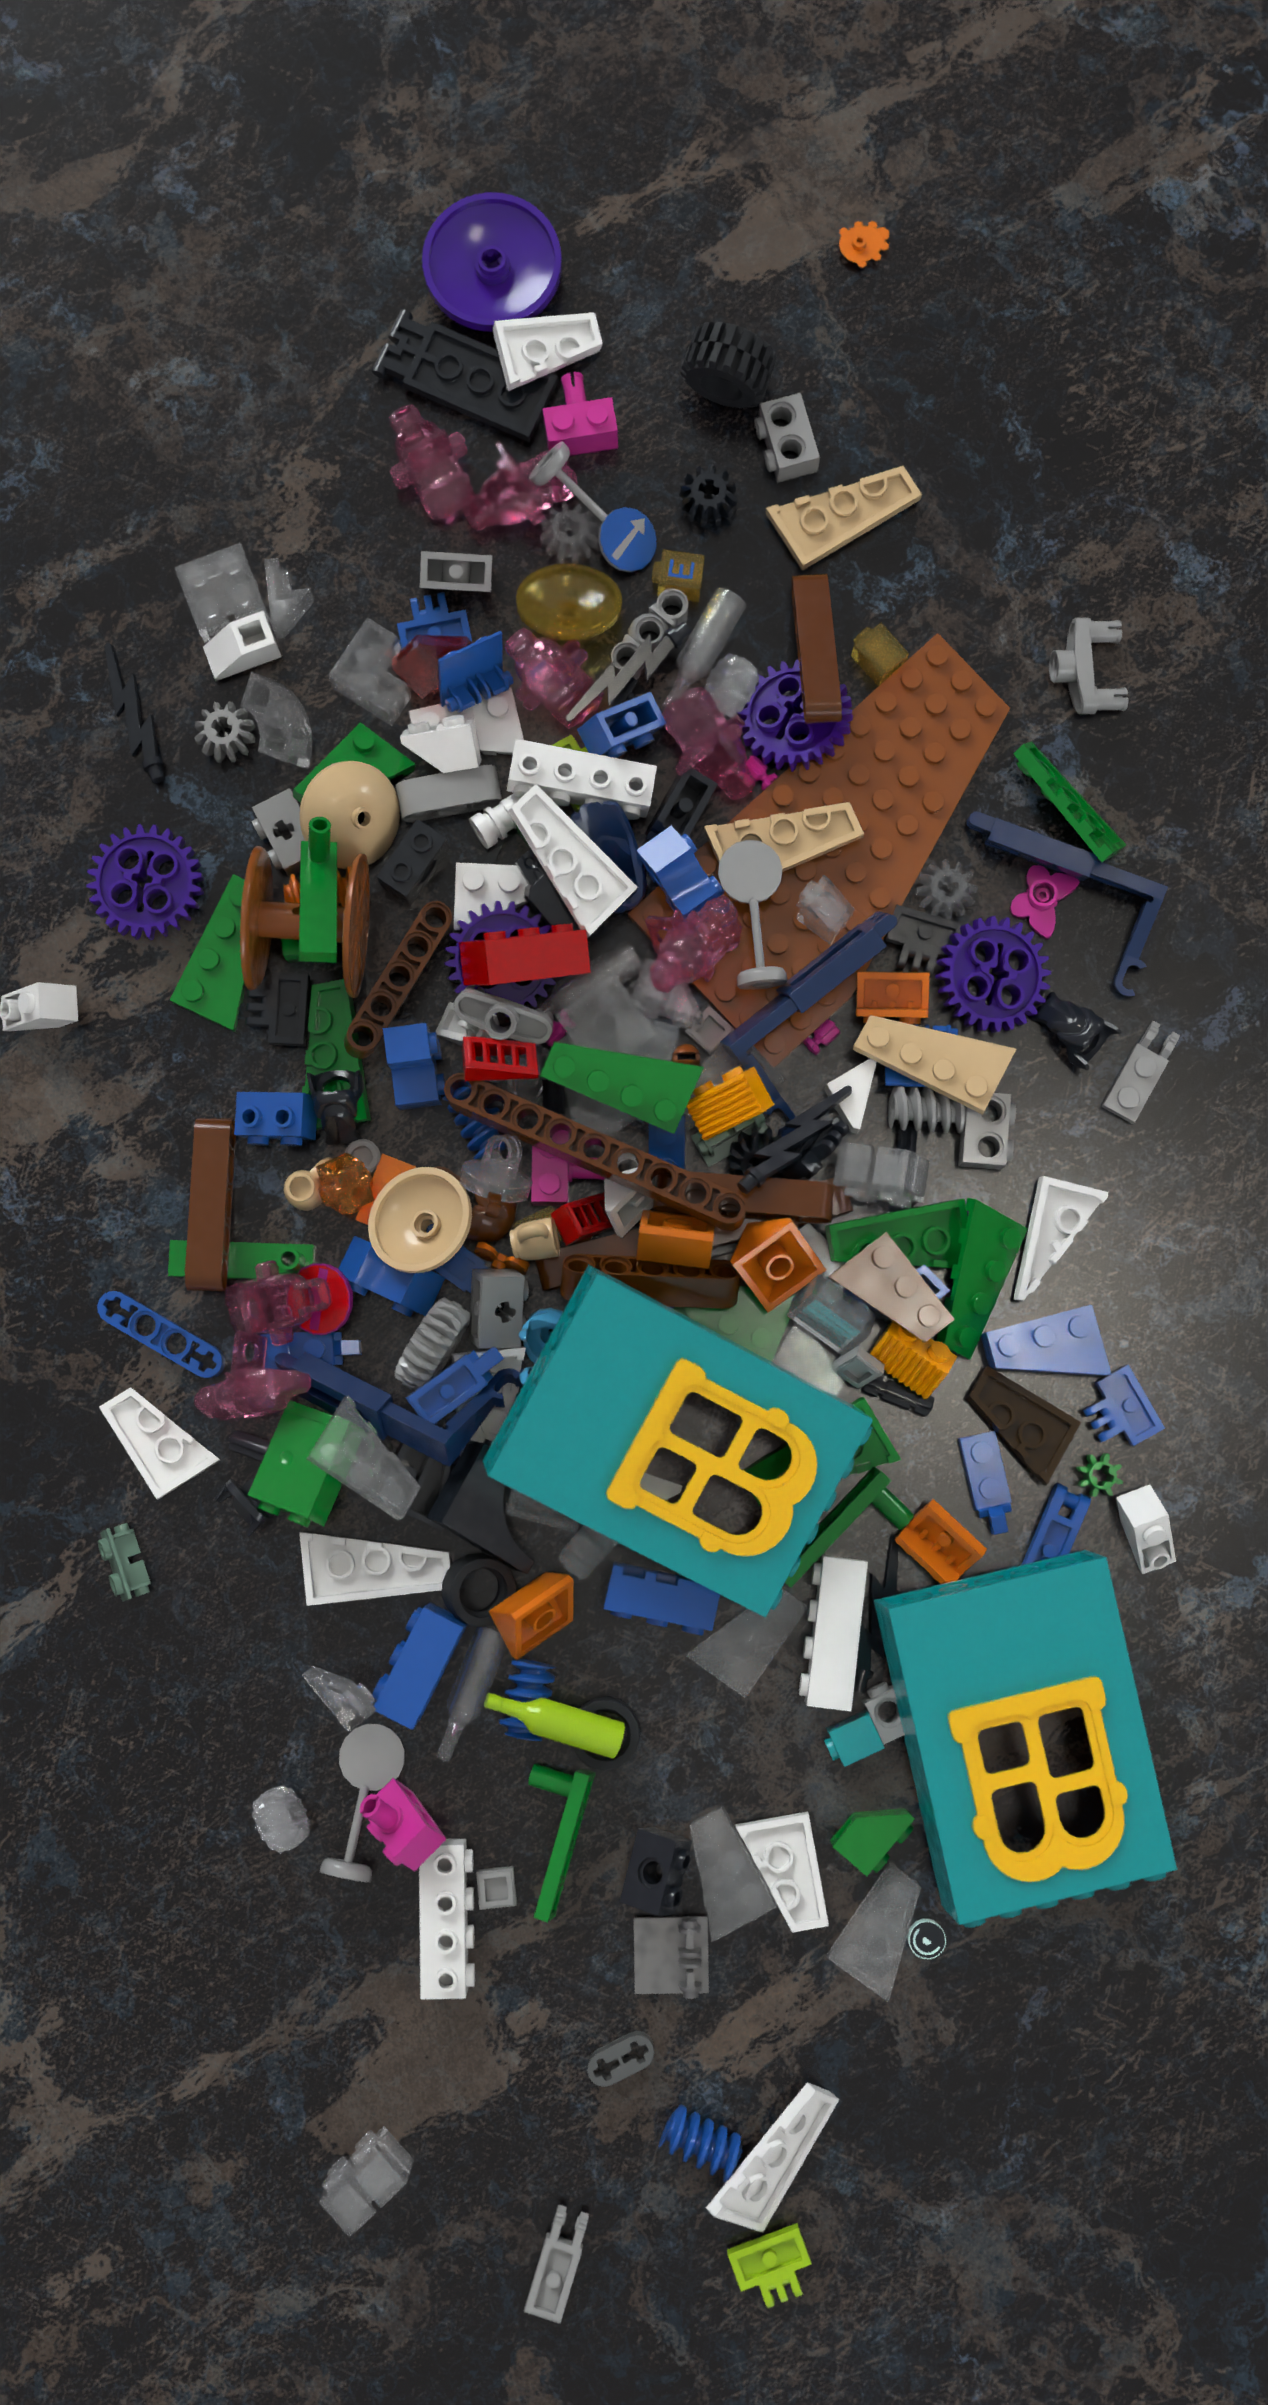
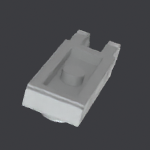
M1155 1021L1151 1022L1139 1044L1137 1043L1132 1049L1101 1106L1131 1124L1137 1120L1169 1062L1167 1058L1180 1037L1175 1032L1168 1035L1159 1054L1147 1049L1159 1032L1160 1024Z
M558 2205L551 2231L546 2235L524 2308L526 2313L556 2323L561 2322L582 2253L583 2244L581 2243L589 2218V2214L580 2213L576 2219L572 2240L559 2237L561 2227L564 2225L567 2215V2207Z

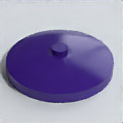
M489 192L475 194L449 206L432 224L426 236L422 253L425 282L436 305L455 322L479 331L493 332L494 322L499 320L536 317L552 300L561 277L560 243L550 221L531 203L505 193Z

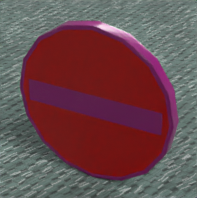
M313 1263L300 1269L292 1278L288 1289V1308L292 1319L301 1329L312 1335H328L339 1330L348 1321L353 1308V1292L348 1279L338 1268L329 1264Z

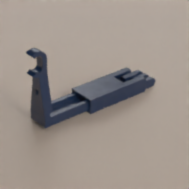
M978 811L971 813L966 821L967 827L987 835L984 845L1054 871L1076 877L1081 881L1091 878L1148 900L1140 907L1113 980L1114 989L1118 994L1125 997L1135 996L1133 989H1126L1122 982L1129 966H1135L1138 970L1147 967L1143 961L1139 960V957L1168 886L1097 861L1095 854Z
M875 912L863 923L858 924L791 977L786 984L776 989L779 994L720 1041L737 1066L741 1065L743 1071L753 1066L757 1070L774 1103L763 1114L771 1115L774 1109L779 1108L786 1117L787 1122L796 1117L753 1054H747L746 1051L796 1011L804 1013L887 947L882 937L897 925V918L894 915ZM785 1126L779 1128L778 1135L783 1137L794 1131L795 1128H786Z
M307 1352L299 1359L287 1353H279L275 1356L281 1384L298 1393L299 1397L353 1423L382 1440L390 1436L448 1467L460 1455L493 1407L505 1408L503 1394L498 1393V1391L507 1383H512L516 1387L523 1386L519 1379L520 1373L517 1370L506 1368L498 1371L488 1382V1385L445 1424L446 1429H443L394 1404L392 1395Z

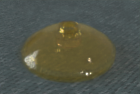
M556 564L534 571L521 582L516 594V607L523 622L539 634L555 640L580 641L593 638L607 631L616 623L622 610V595L617 584L609 576L597 569L579 564Z

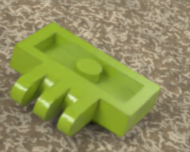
M798 2223L727 2249L740 2290L744 2291L759 2285L767 2308L775 2306L770 2290H777L781 2303L789 2300L784 2287L786 2284H791L795 2297L803 2295L795 2271L812 2264Z

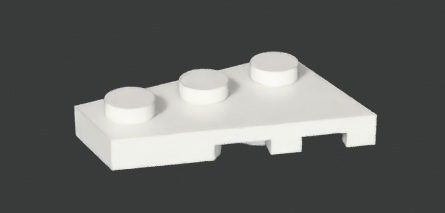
M595 312L495 321L493 325V333L508 391L600 351L603 344Z
M511 687L509 690L495 696L491 693V698L485 700L481 695L482 702L480 704L475 703L474 706L460 713L457 711L451 713L447 706L442 707L440 704L409 711L411 723L429 721V726L442 724L443 718L454 715H463L464 720L474 718L479 748L483 754L513 755L515 740H524Z
M131 1387L99 1407L157 1500L220 1461L218 1457L203 1447Z
M808 1811L735 1824L792 1933L829 1926Z

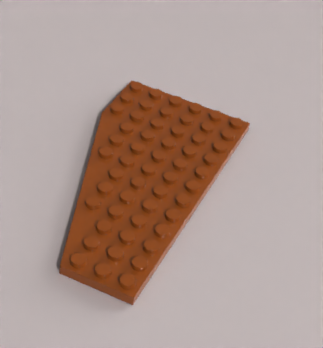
M938 633L852 710L853 720L848 722L851 732L850 734H842L844 746L833 744L834 757L824 752L822 754L823 764H818L814 759L809 760V770L804 768L802 762L797 763L794 772H791L789 767L727 823L730 824L743 819L766 818L779 813L802 812L804 809L850 802L864 832V836L861 839L782 872L781 883L776 892L767 900L758 903L765 967L776 966L783 968L787 974V981L875 912L893 915L896 904L903 905L1010 710V707ZM708 841L694 855L707 876L711 877L713 875L720 883L718 878L719 863ZM658 886L628 913V917L734 1029L738 1028L779 994L776 989L780 987L754 990L739 989L737 987L738 974L744 970L756 968L749 904L740 903L732 899L724 891L721 898L726 910L691 934L666 902L667 897ZM873 958L804 1013L796 1011L751 1048L773 1071L807 1037H810L827 1019H830L851 999L857 988V972L866 971Z

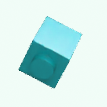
M866 1710L826 1728L830 1737L825 1739L824 1742L833 1761L840 1758L844 1767L884 1749L874 1723Z

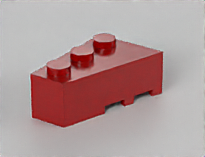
M573 923L551 925L552 932L540 934L539 927L517 929L518 936L506 937V931L484 933V940L459 942L464 985H496L591 973L586 929L573 930Z

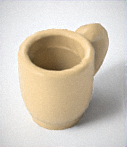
M331 1157L323 1158L310 1171L299 1170L288 1176L283 1190L285 1198L292 1206L299 1210L309 1211L321 1205L326 1192L323 1180L335 1168L334 1159Z
M552 1217L528 1221L510 1230L511 1248L515 1258L540 1260L559 1256V1237L555 1221Z

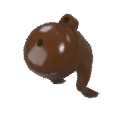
M434 1167L448 1172L463 1186H474L478 1205L472 1208V1221L467 1235L468 1239L478 1242H498L507 1235L515 1220L517 1203L515 1197L504 1186L479 1174L459 1176L446 1167Z

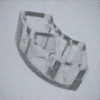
M251 672L240 706L249 711L258 724L260 735L258 752L289 764L308 768L312 753V732L303 705L297 696L279 681Z

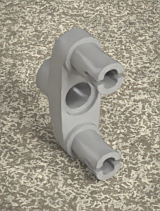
M1074 618L1068 631L1066 650H1054L1051 653L1049 660L1050 679L1053 683H1068L1072 703L1078 714H1095L1097 710L1125 711L1127 709L1128 697L1123 698V696L1128 694L1127 688L1097 689L1095 686L1091 643H1120L1122 630H1117V628L1122 627L1120 620L1091 621L1090 618Z
M468 985L457 995L454 1001V1010L459 1018L484 1029L494 1039L503 1040L510 1038L522 1042L541 1044L546 1042L553 1032L554 1017L549 1010L545 1013L543 1012L544 1008L531 1009L519 1003L487 994L481 987L474 989L475 985ZM498 1012L507 1014L511 1019V1024L506 1027L497 1025L493 1019V1014Z

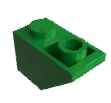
M906 1808L853 1812L830 1839L833 1848L865 1876H868L872 1870L877 1873L882 1869L890 1857L887 1852L896 1841L901 1844L913 1831L914 1826L911 1823L915 1818Z

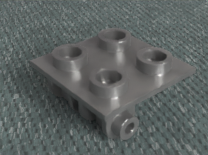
M708 1916L634 1917L635 1994L683 1993L684 1998L694 1999L698 1998V1993H709Z

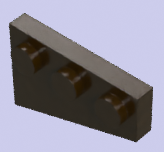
M986 1366L968 1395V1401L1043 1486L1047 1485L1081 1422L989 1366Z

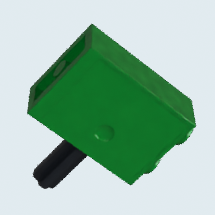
M289 1400L271 1442L237 1430L233 1435L229 1436L228 1448L233 1452L262 1462L248 1493V1496L260 1501L258 1509L278 1516L281 1510L290 1513L289 1521L306 1528L309 1527L310 1522L325 1526L365 1431L347 1420Z

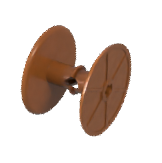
M256 846L250 855L241 906V967L244 983L248 990L257 989L263 981L268 964L271 938L299 940L300 903L273 902L271 862L267 851L261 846ZM364 853L357 855L353 860L348 878L345 906H337V943H342L344 984L348 995L352 998L358 997L363 982L370 923V876L368 860Z

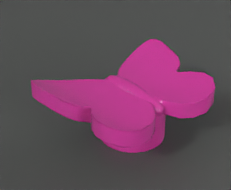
M1034 865L1027 872L1026 884L1028 889L1026 892L1018 894L1012 900L1010 912L1017 919L1029 918L1030 927L1042 938L1049 939L1055 928L1056 916L1054 907L1058 905L1057 901L1070 895L1077 888L1079 880L1076 877L1063 873L1050 875L1045 867Z

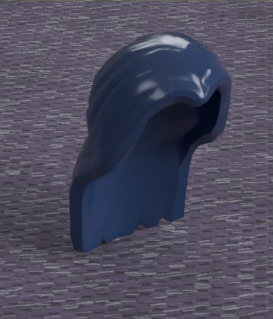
M604 801L602 804L592 802L581 805L579 812H574L570 816L571 820L638 887L613 913L619 914L631 910L645 897L647 882L644 865L636 851L638 845L629 820L621 806L614 801Z

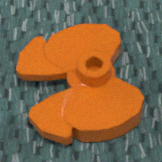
M478 1242L474 1251L480 1258L492 1262L490 1266L492 1269H515L522 1275H526L530 1266L526 1260L498 1253L487 1242Z

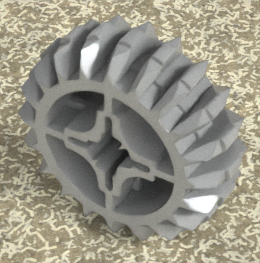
M445 1297L438 1300L423 1318L404 1349L396 1366L395 1378L401 1381L402 1385L407 1388L417 1390L439 1374L466 1332V1328L471 1320V1313L454 1300L451 1301Z

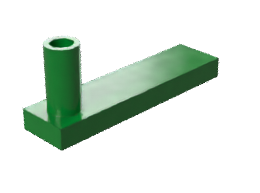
M314 817L310 820L308 841H301L299 961L336 963L337 842H330L331 823L324 817Z
M170 1240L168 1276L185 1277L187 1240ZM230 1242L228 1279L292 1281V1278L300 1269L315 1263L316 1246L310 1244Z
M873 1467L819 1524L814 1540L810 1544H805L799 1555L801 1562L796 1573L792 1577L788 1576L785 1581L790 1588L871 1503L898 1530L903 1529L912 1520L914 1514L887 1488L891 1480L881 1470Z
M536 1763L531 1770L528 1785L568 1798L534 1918L548 1923L556 1915L596 1774L594 1771L581 1768L575 1771L573 1776Z

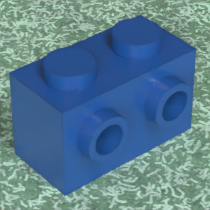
M648 692L595 714L581 725L577 731L588 753L617 758L627 752L626 747L634 745L635 749H639L654 741L652 735L667 723L652 693Z
M237 1092L234 1135L248 1138L247 1144L269 1145V1139H281L280 1145L302 1146V1140H316L317 1116L314 1112V1102L311 1095L285 1092Z

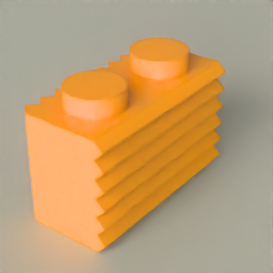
M741 1065L721 1075L724 1080L723 1082L714 1086L710 1080L694 1088L693 1093L695 1096L689 1099L686 1108H688V1113L692 1115V1120L695 1121V1126L698 1127L703 1140L706 1141L765 1112L774 1105L754 1066L743 1071Z
M893 1321L879 1337L870 1352L872 1356L885 1364L884 1370L887 1374H891L893 1378L903 1382L905 1387H910L911 1391H916L917 1395H922L923 1399L929 1398L949 1373L957 1358L946 1344L934 1341L931 1338L926 1342H922Z

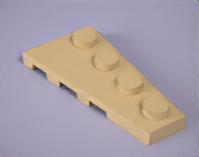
M900 466L861 478L860 482L844 487L842 485L829 488L828 492L812 497L806 495L782 506L777 504L767 507L766 515L803 571L921 499L922 493L905 467Z
M850 802L804 809L802 812L790 814H773L770 817L754 820H737L734 823L718 826L717 824L704 826L705 834L718 863L724 852L733 844L744 840H755L763 842L776 852L782 865V872L861 839L864 836V832Z
M873 1015L869 1016L853 1047L854 1051L982 1115L1016 1051L1015 1048Z

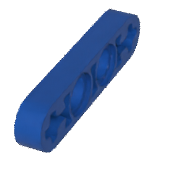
M109 1291L99 1299L97 1310L105 1322L197 1376L214 1378L224 1370L225 1357L223 1352L217 1347L132 1297L118 1291ZM120 1298V1307L132 1313L134 1306L138 1308L130 1317L128 1327L124 1326V1323L128 1320L125 1316L116 1313L112 1317L109 1315L111 1313V1309L107 1306L109 1301L116 1302ZM145 1315L151 1316L156 1323L154 1332L148 1336H142L137 1330L138 1320ZM176 1333L182 1334L187 1344L185 1350L180 1354L171 1353L167 1347L168 1339ZM195 1342L200 1344L195 1350L196 1352L205 1356H209L211 1352L214 1354L212 1360L217 1363L214 1369L207 1368L203 1371L201 1369L203 1363L194 1357L190 1358L189 1363L185 1361L193 1352Z

